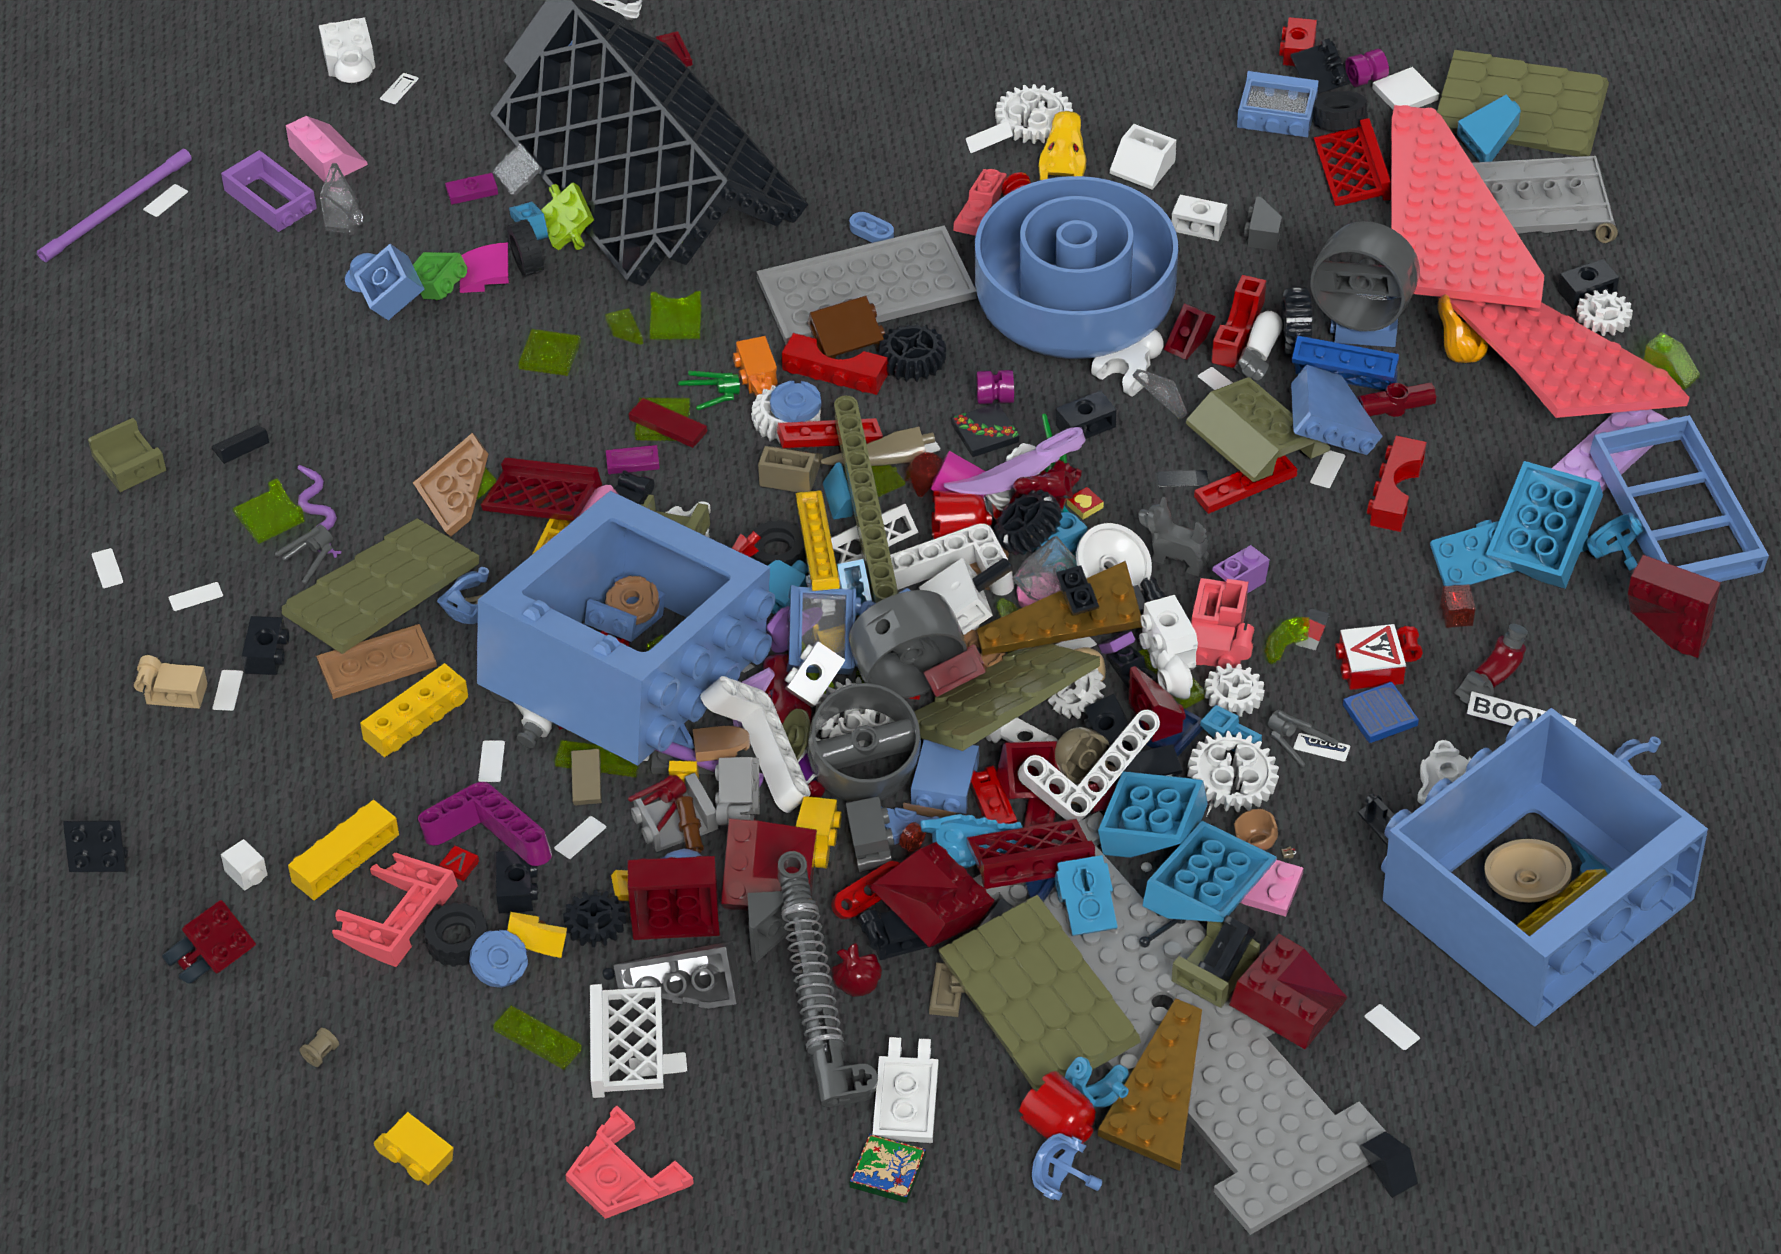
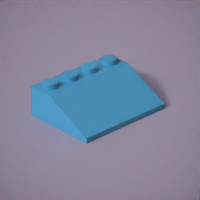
M1524 461L1486 556L1538 581L1566 589L1603 497L1600 483Z
M1201 821L1149 878L1142 906L1168 919L1224 922L1225 916L1231 914L1276 862L1277 857Z

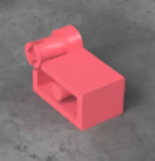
M1192 621L1191 625L1196 632L1198 641L1196 665L1220 666L1226 669L1227 663H1230L1232 668H1236L1238 664H1241V660H1247L1251 657L1253 650L1252 637L1254 634V627L1247 624V629L1244 630L1245 623H1241L1237 626L1236 633L1235 627Z

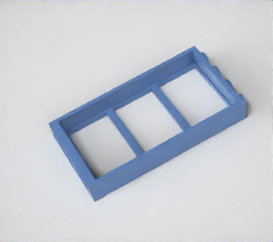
M1690 415L1594 435L1590 454L1622 514L1632 512L1635 518L1640 520L1643 532L1636 537V540L1644 555L1668 563L1657 542L1658 540L1729 526L1743 550L1742 553L1677 567L1718 582L1764 571L1769 555ZM1681 440L1698 473L1627 487L1610 454ZM1705 482L1723 516L1651 531L1633 497Z

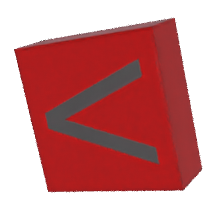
M454 845L439 864V867L452 870L455 878L465 881L479 863V857Z

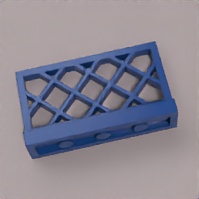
M1297 336L1292 357V363H1295L1296 374H1299L1306 365H1310L1342 375L1346 383L1386 391L1388 385L1397 383L1399 354Z

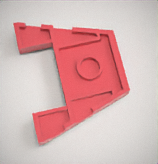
M618 1106L613 1108L610 1112V1118L605 1125L602 1124L597 1130L595 1139L589 1147L586 1146L566 1173V1181L605 1219L688 1188L694 1184L693 1177L676 1161L653 1178H650L615 1145V1143L635 1129L634 1121Z

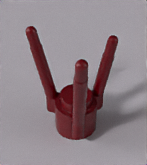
M669 775L664 780L628 797V801L632 802L656 791L642 800L645 806L659 797L665 803L673 802L656 826L659 832L677 809L675 801L680 797H684L683 795L687 792L684 782L677 775Z

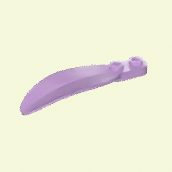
M1078 427L1066 429L1038 444L1036 450L1019 455L974 477L944 483V487L959 493L977 495L994 494L1014 488L1013 484L1018 478L1036 476L1051 463L1058 461L1064 454L1080 449L1085 442L1083 430Z

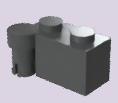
M879 797L846 803L859 873L877 869L885 863L892 861L889 846L894 845L891 828L885 829V824L890 823L887 807L881 808Z

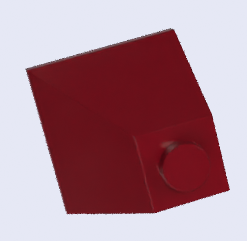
M1136 666L1131 667L1129 686L1130 707L1135 715L1143 710H1151L1157 714L1160 720L1159 728L1150 738L1151 741L1155 742L1181 733L1183 731V720L1186 718L1182 705H1177L1170 693ZM1139 720L1143 728L1146 731H1149V724L1143 720Z

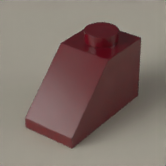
M1184 303L1164 350L1187 360L1207 338L1216 316Z

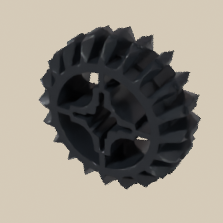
M1287 288L1282 295L1281 319L1283 329L1281 336L1283 349L1286 354L1293 355L1297 336L1312 338V306L1310 293L1307 288Z
M907 322L905 327L897 325L896 330L889 329L888 334L883 335L884 340L880 341L878 355L887 357V372L889 376L895 375L897 380L904 377L906 382L910 378H914L918 382L920 377L927 380L929 374L936 376L937 370H942L946 360V345L942 334H938L936 329H929L928 325L920 327L918 323L915 326H910Z
M1042 489L1037 492L1032 490L1029 494H1023L1022 497L1015 498L1013 503L1008 504L1006 510L1001 511L1002 516L996 519L997 524L994 526L995 536L1002 548L1014 555L1019 553L1024 555L1027 551L1032 553L1036 547L1041 548L1042 544L1045 541H1049L1048 538L1056 533L1055 529L1061 525L1059 521L1063 516L1060 504L1053 495L1044 492Z

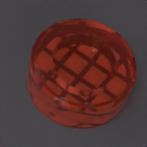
M912 822L903 830L899 844L909 852L915 851L923 843L926 832L921 831V826L918 823Z

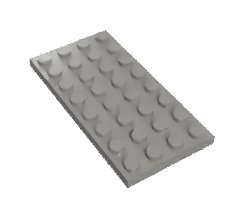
M945 225L756 271L757 280L785 344L788 343L793 333L813 338L808 325L810 312L863 296H867L869 303L874 304L877 312V323L977 298L976 289Z

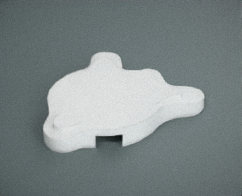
M1446 740L1438 741L1430 752V756L1422 760L1420 779L1423 787L1418 792L1417 801L1422 805L1425 804L1428 793L1440 780L1448 778L1454 782L1466 773V768L1471 758L1469 757L1467 760L1459 755V750L1454 748L1451 742Z

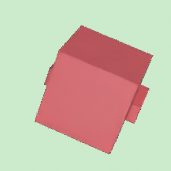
M1201 578L1192 621L1235 627L1237 633V626L1244 623L1246 614L1248 582L1227 579L1224 582Z

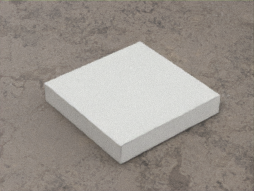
M1413 67L1373 82L1372 89L1392 109H1394V105H1408L1419 108L1439 99V93Z

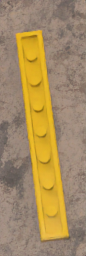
M822 491L796 493L812 591L839 589V577Z

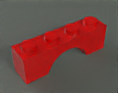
M1245 275L1241 276L1235 290L1226 325L1220 324L1213 340L1212 363L1234 368L1239 361L1242 350L1246 347L1254 322L1265 303L1266 280Z
M796 333L792 334L782 351V368L784 371L856 389L864 393L877 395L888 375L887 357L863 351L861 354L850 359H833L827 357L818 349L817 339Z
M1396 436L1393 446L1388 445L1385 455L1387 464L1382 463L1379 473L1381 482L1376 481L1373 491L1375 500L1370 499L1367 514L1371 515V526L1398 532L1402 531L1407 515L1409 496L1401 492L1396 485L1405 479L1419 477L1425 459L1427 442Z

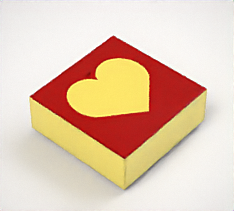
M1088 487L1075 493L1073 498H1067V506L1082 519L1103 509L1104 502Z

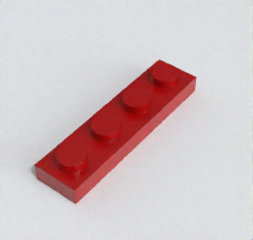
M876 418L861 419L866 444L883 438ZM835 420L778 423L776 431L782 448L840 446Z
M1284 455L1277 458L1273 475L1252 482L1239 471L1196 489L1194 498L1209 514L1296 477L1297 468Z

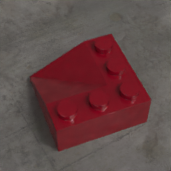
M1643 555L1630 579L1628 590L1630 611L1672 649L1698 658L1710 636L1721 582Z
M729 819L721 902L725 909L748 911V893L781 891L778 880V861L784 853L789 851L799 852L805 857L812 896L817 830L763 821ZM796 867L785 869L788 873H797L799 871Z
M937 842L913 853L870 887L929 948L978 925L995 901L987 893L986 889L979 885L967 873L966 869L959 865L948 854L947 850Z
M715 856L628 860V895L633 940L720 936Z
M1278 934L1237 981L1229 1005L1306 1049L1344 1004L1347 996L1305 948Z

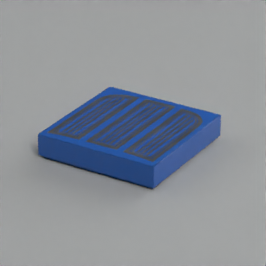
M1393 682L1343 699L1344 708L1369 743L1418 726L1419 719Z

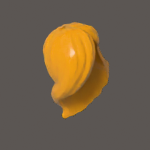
M1445 294L1440 297L1438 313L1444 326V348L1447 356L1456 363L1479 361L1487 353L1489 344L1468 323L1461 321L1454 312L1448 295Z

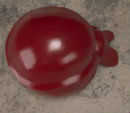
M857 943L852 944L848 951L845 949L838 950L836 953L843 960V963L837 964L831 969L836 987L852 997L871 993L876 988L882 974V968L875 954H868L859 957Z

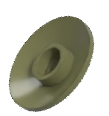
M802 709L791 711L783 723V728L797 760L802 756L807 747L810 730L809 716Z

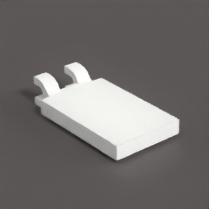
M889 1037L888 1057L879 1056L873 1135L895 1141L933 1143L938 1059H931V1039H919L918 1058L901 1057V1038Z

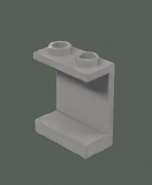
M695 773L685 776L687 792L683 796H691L693 798L696 817L701 822L700 835L717 830L716 809ZM641 798L634 800V807L631 808L632 817L636 824L641 823L645 842L647 844L652 843L656 852L685 842L683 832H680L678 827L680 822L678 809L675 810L660 832L656 827L673 802L665 803L659 800L645 806Z

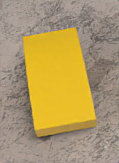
M510 913L507 931L516 935L524 943L526 949L553 957H562L567 928L538 923V916Z

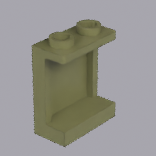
M134 418L88 439L92 457L119 492L166 471L162 452L158 447L153 449L139 432Z

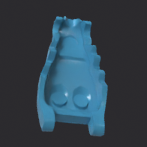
M962 814L934 820H922L920 822L921 831L932 833L933 843L937 842L940 846L944 847L948 854L964 868L976 865L967 845V837L1023 828L1020 822L999 824L996 820H988L985 817L976 819L973 815L964 816ZM1009 840L1006 842L1016 844L1018 841ZM980 845L979 847L988 849L990 846ZM998 849L996 852L1005 854L1007 851Z

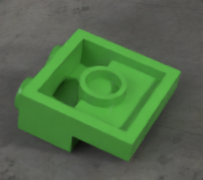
M423 252L413 264L424 287V290L420 293L423 299H443L448 293L453 291L454 284L466 276L468 269L460 253Z

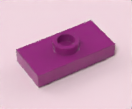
M492 173L445 183L451 205L498 195V188Z

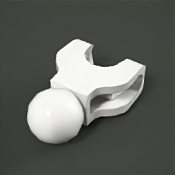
M1154 330L1138 343L1106 356L1096 357L1092 362V375L1103 380L1112 373L1124 374L1122 381L1123 392L1133 397L1147 384L1146 370L1150 366V359L1160 355L1163 349L1164 341L1161 334Z

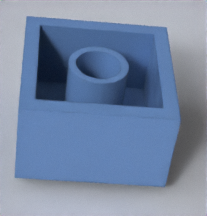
M391 244L354 274L369 308L387 320H390L424 290L409 257Z

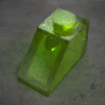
M1660 332L1646 345L1644 361L1667 371L1683 390H1686L1699 378L1700 373L1683 344Z

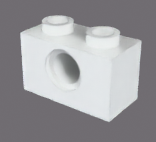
M1180 195L1172 212V223L1175 231L1219 241L1226 224L1227 204Z
M816 642L813 646L807 645L800 656L803 662L798 669L793 667L785 678V681L788 682L785 690L811 707L817 704L845 662V659L820 642ZM809 665H813L819 670V677L815 681L810 680L806 676V669Z

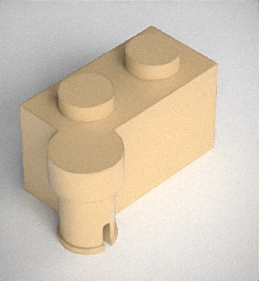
M150 655L140 658L137 667L139 673L134 682V688L143 693L144 686L146 685L144 695L147 704L200 709L208 684L204 667L161 663L159 659Z

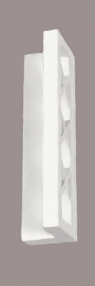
M906 504L882 513L884 525L889 523L888 528L884 527L888 547L918 533ZM900 517L904 518L909 531L903 534L893 530L896 519ZM857 525L831 537L833 551L841 553L838 564L863 559L862 551L859 555L848 552L852 540L860 541ZM845 544L843 549L838 548L839 546Z

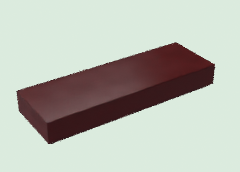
M642 398L629 412V420L692 448L707 433L706 425L645 398Z

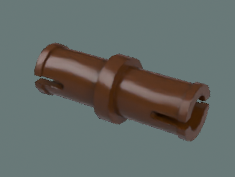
M691 796L680 797L675 801L680 818L678 824L679 831L683 832L686 849L701 853L704 850L699 831L701 822L696 817L693 798Z

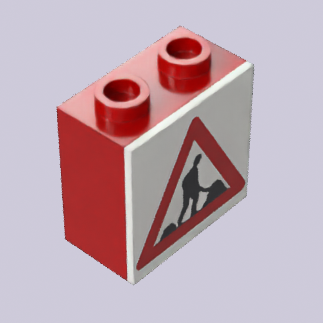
M1394 624L1341 630L1340 642L1335 644L1337 659H1342V679L1348 681L1350 690L1378 687L1389 682H1393L1394 685L1404 684L1406 663Z

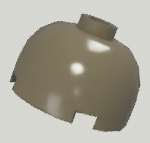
M1085 727L1073 728L1065 732L1057 741L1055 748V761L1060 772L1074 784L1079 785L1107 751L1109 742L1097 731Z

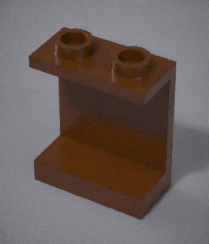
M867 296L809 313L808 325L813 338L817 339L818 349L824 355L833 359L837 355L873 344L876 350L879 351L878 346L880 341L884 340L883 335L885 334L883 326H878L876 321L877 312L873 303H869Z

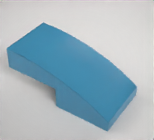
M1215 705L1200 721V725L1213 738H1215L1216 732L1225 737L1227 731H1230L1232 737H1236L1238 732H1241L1242 739L1246 740L1251 735V743L1262 742L1261 734L1239 724L1238 715L1218 705Z

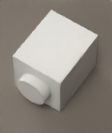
M244 839L221 854L224 871L244 891L253 885L259 884L268 876L264 858Z

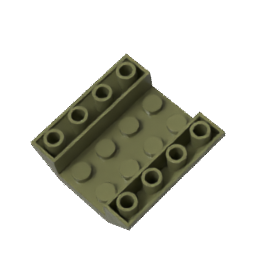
M1250 377L1211 391L1186 420V424L1252 482L1273 475L1277 458L1300 449L1310 459L1330 451V446L1327 443L1295 434L1293 431V414Z

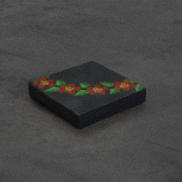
M999 403L951 417L952 426L972 457L1019 443V434Z

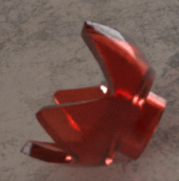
M931 452L918 455L907 467L904 482L911 479L918 497H922L931 488L936 475L941 469L943 460Z

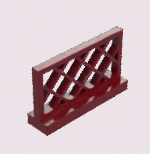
M505 457L501 463L503 472L481 503L483 511L574 521L585 507L595 489L603 485L596 467ZM506 482H507V484H512V485L507 486V487L504 488V485L506 484ZM531 486L534 488L526 490L525 487ZM522 489V493L509 497V494ZM550 489H557L556 491L551 493L548 491ZM574 491H575V492H581V493L576 494V495H574V496L572 495V492H574ZM543 492L546 494L535 500L531 498ZM565 495L569 496V498L564 499L557 503L555 502V499H558ZM504 496L506 498V500H503L501 502L493 503L495 500L502 498ZM526 499L529 501L521 506L514 505ZM548 502H551V504H552V505H550V506H548V507H545V508H537V507H539V506H541V505H544V504H546V503H548ZM574 504L571 512L561 510Z
M1077 819L967 837V845L981 873L982 885L985 889L1053 878L1058 871L1057 863L1095 857V845L1092 840H1087ZM1073 830L1070 835L1062 833V831ZM1042 835L1045 837L1043 839H1039L1034 836ZM1053 839H1055V840L1062 841V843H1061V844H1056V843H1053V842H1051V841H1052ZM1015 840L1018 842L1016 844H1013L1006 841ZM1029 844L1035 847L1030 849L1023 846ZM980 845H989L990 847H989L988 849H986V848L979 847V846H980ZM998 849L1006 850L1007 852L1003 854L996 851Z

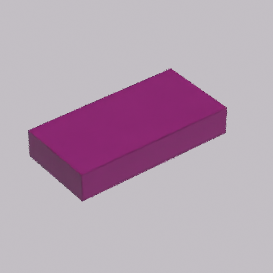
M657 445L606 450L608 474L622 473L624 470L637 472L660 469Z

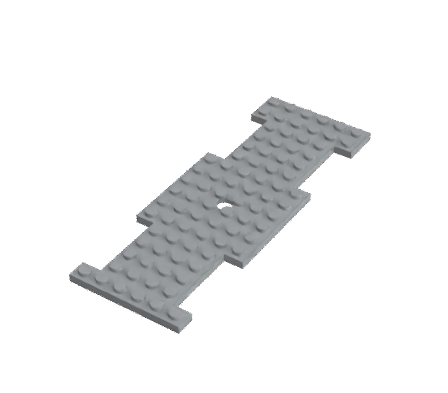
M1098 811L1078 823L1087 840L1093 841L1095 856L1103 855L1104 863L1108 864L1113 888L1111 897L1118 928L1072 936L1065 902H1059L1055 886L1043 903L1060 923L1063 931L1080 951L1084 960L1110 992L1114 1001L1133 1024L1134 1029L1140 1036L1141 1043L1104 1063L1110 1071L1116 1065H1123L1128 1069L1130 1076L1168 1012L1163 1007L1155 1008L1152 1005L1151 1001L1154 997L1167 995L1173 1001L1176 998L1202 1009L1187 1119L1234 1172V1175L1214 1186V1193L1251 1235L1368 1166L1370 1163L1359 1146L1385 1132V1130L1360 1102L1335 1115L1267 1039V1037L1276 1032L1231 1007L1229 1004L1232 995L1220 1008L1172 982L1173 962L1178 956L1187 960L1206 937L1207 931L1197 920H1186L1185 923L1175 924L1150 941L1148 947L1140 946L1139 940L1141 937L1149 936L1173 919L1158 916L1155 912L1143 907L1144 899L1097 848V845L1101 844L1098 829L1104 817ZM1073 830L1062 831V833L1069 835L1073 832ZM1053 839V840L1051 841V842L1056 843V844H1061V843H1062V841L1055 840V839ZM981 874L973 878L979 885L983 886ZM1024 883L986 889L987 893L994 900L998 898L1001 900L1003 898L1013 907L1030 899Z

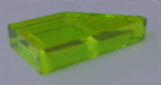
M629 308L605 314L606 322L614 337L639 345L643 344V337Z

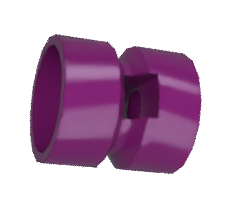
M1381 49L1365 52L1364 55L1351 56L1345 61L1346 73L1354 87L1368 84V80L1375 82L1388 77V61Z
M998 370L997 374H993L991 371H977L978 404H992L994 400H998L1000 404L1014 403L1013 370Z

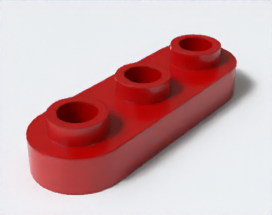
M889 861L838 892L833 897L831 903L834 914L841 919H851L882 900L872 889L871 896L866 895L864 888H870L873 883L900 863ZM842 901H846L848 903V910L843 909L841 905Z

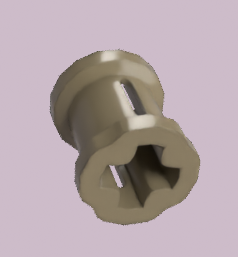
M320 1028L316 1033L317 1036L308 1045L304 1044L300 1047V1053L303 1058L315 1067H319L323 1062L322 1059L331 1050H335L339 1046L337 1038L325 1028Z

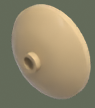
M1519 839L1504 843L1494 849L1485 862V878L1489 886L1501 896L1517 902L1532 903L1550 899L1561 893L1568 886L1572 876V865L1566 853L1549 842L1536 839Z

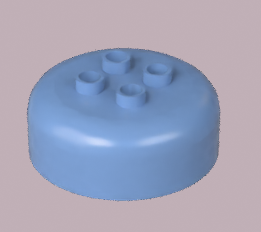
M1084 176L1056 177L1033 182L1010 192L997 201L985 214L977 229L975 238V286L981 308L989 321L1002 334L1016 344L1033 352L1057 358L1086 359L1106 356L1138 343L1160 325L1166 317L1175 295L1178 239L1173 223L1163 209L1152 199L1121 183Z

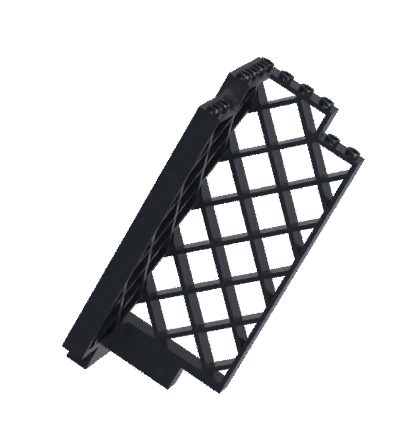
M546 0L504 59V62L514 72L516 78L490 115L551 188V185L557 184L562 192L571 183H575L582 192L583 177L594 175L592 201L586 202L594 221L585 230L627 281L644 286L666 255L671 260L687 265L729 207L778 227L784 219L792 223L796 222L808 206L804 198L666 43L635 30L621 13L592 0ZM600 53L602 55L601 78L590 81L591 57ZM571 61L569 86L559 88L561 63ZM630 87V110L627 113L618 114L620 89ZM599 94L598 119L587 121L589 96ZM568 101L566 126L556 128L558 103ZM537 108L535 133L525 135L527 110ZM658 120L660 122L659 146L647 149L649 123ZM628 128L627 153L615 155L617 130ZM596 134L595 160L584 162L586 136ZM565 141L563 167L553 169L555 143ZM687 154L690 156L689 181L677 183L678 157ZM658 161L656 188L644 190L646 164ZM625 168L624 194L613 196L614 170ZM715 191L708 200V192ZM688 196L686 223L674 225L676 198ZM655 203L653 230L642 232L643 205ZM623 209L621 236L610 238L611 211ZM680 239L676 245L673 243V240ZM648 245L640 255V246Z

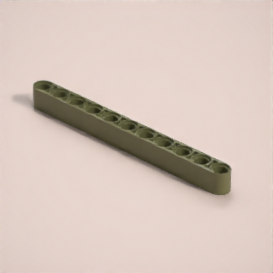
M841 396L834 403L835 424L872 602L877 603L887 597L898 594L858 402L852 396Z

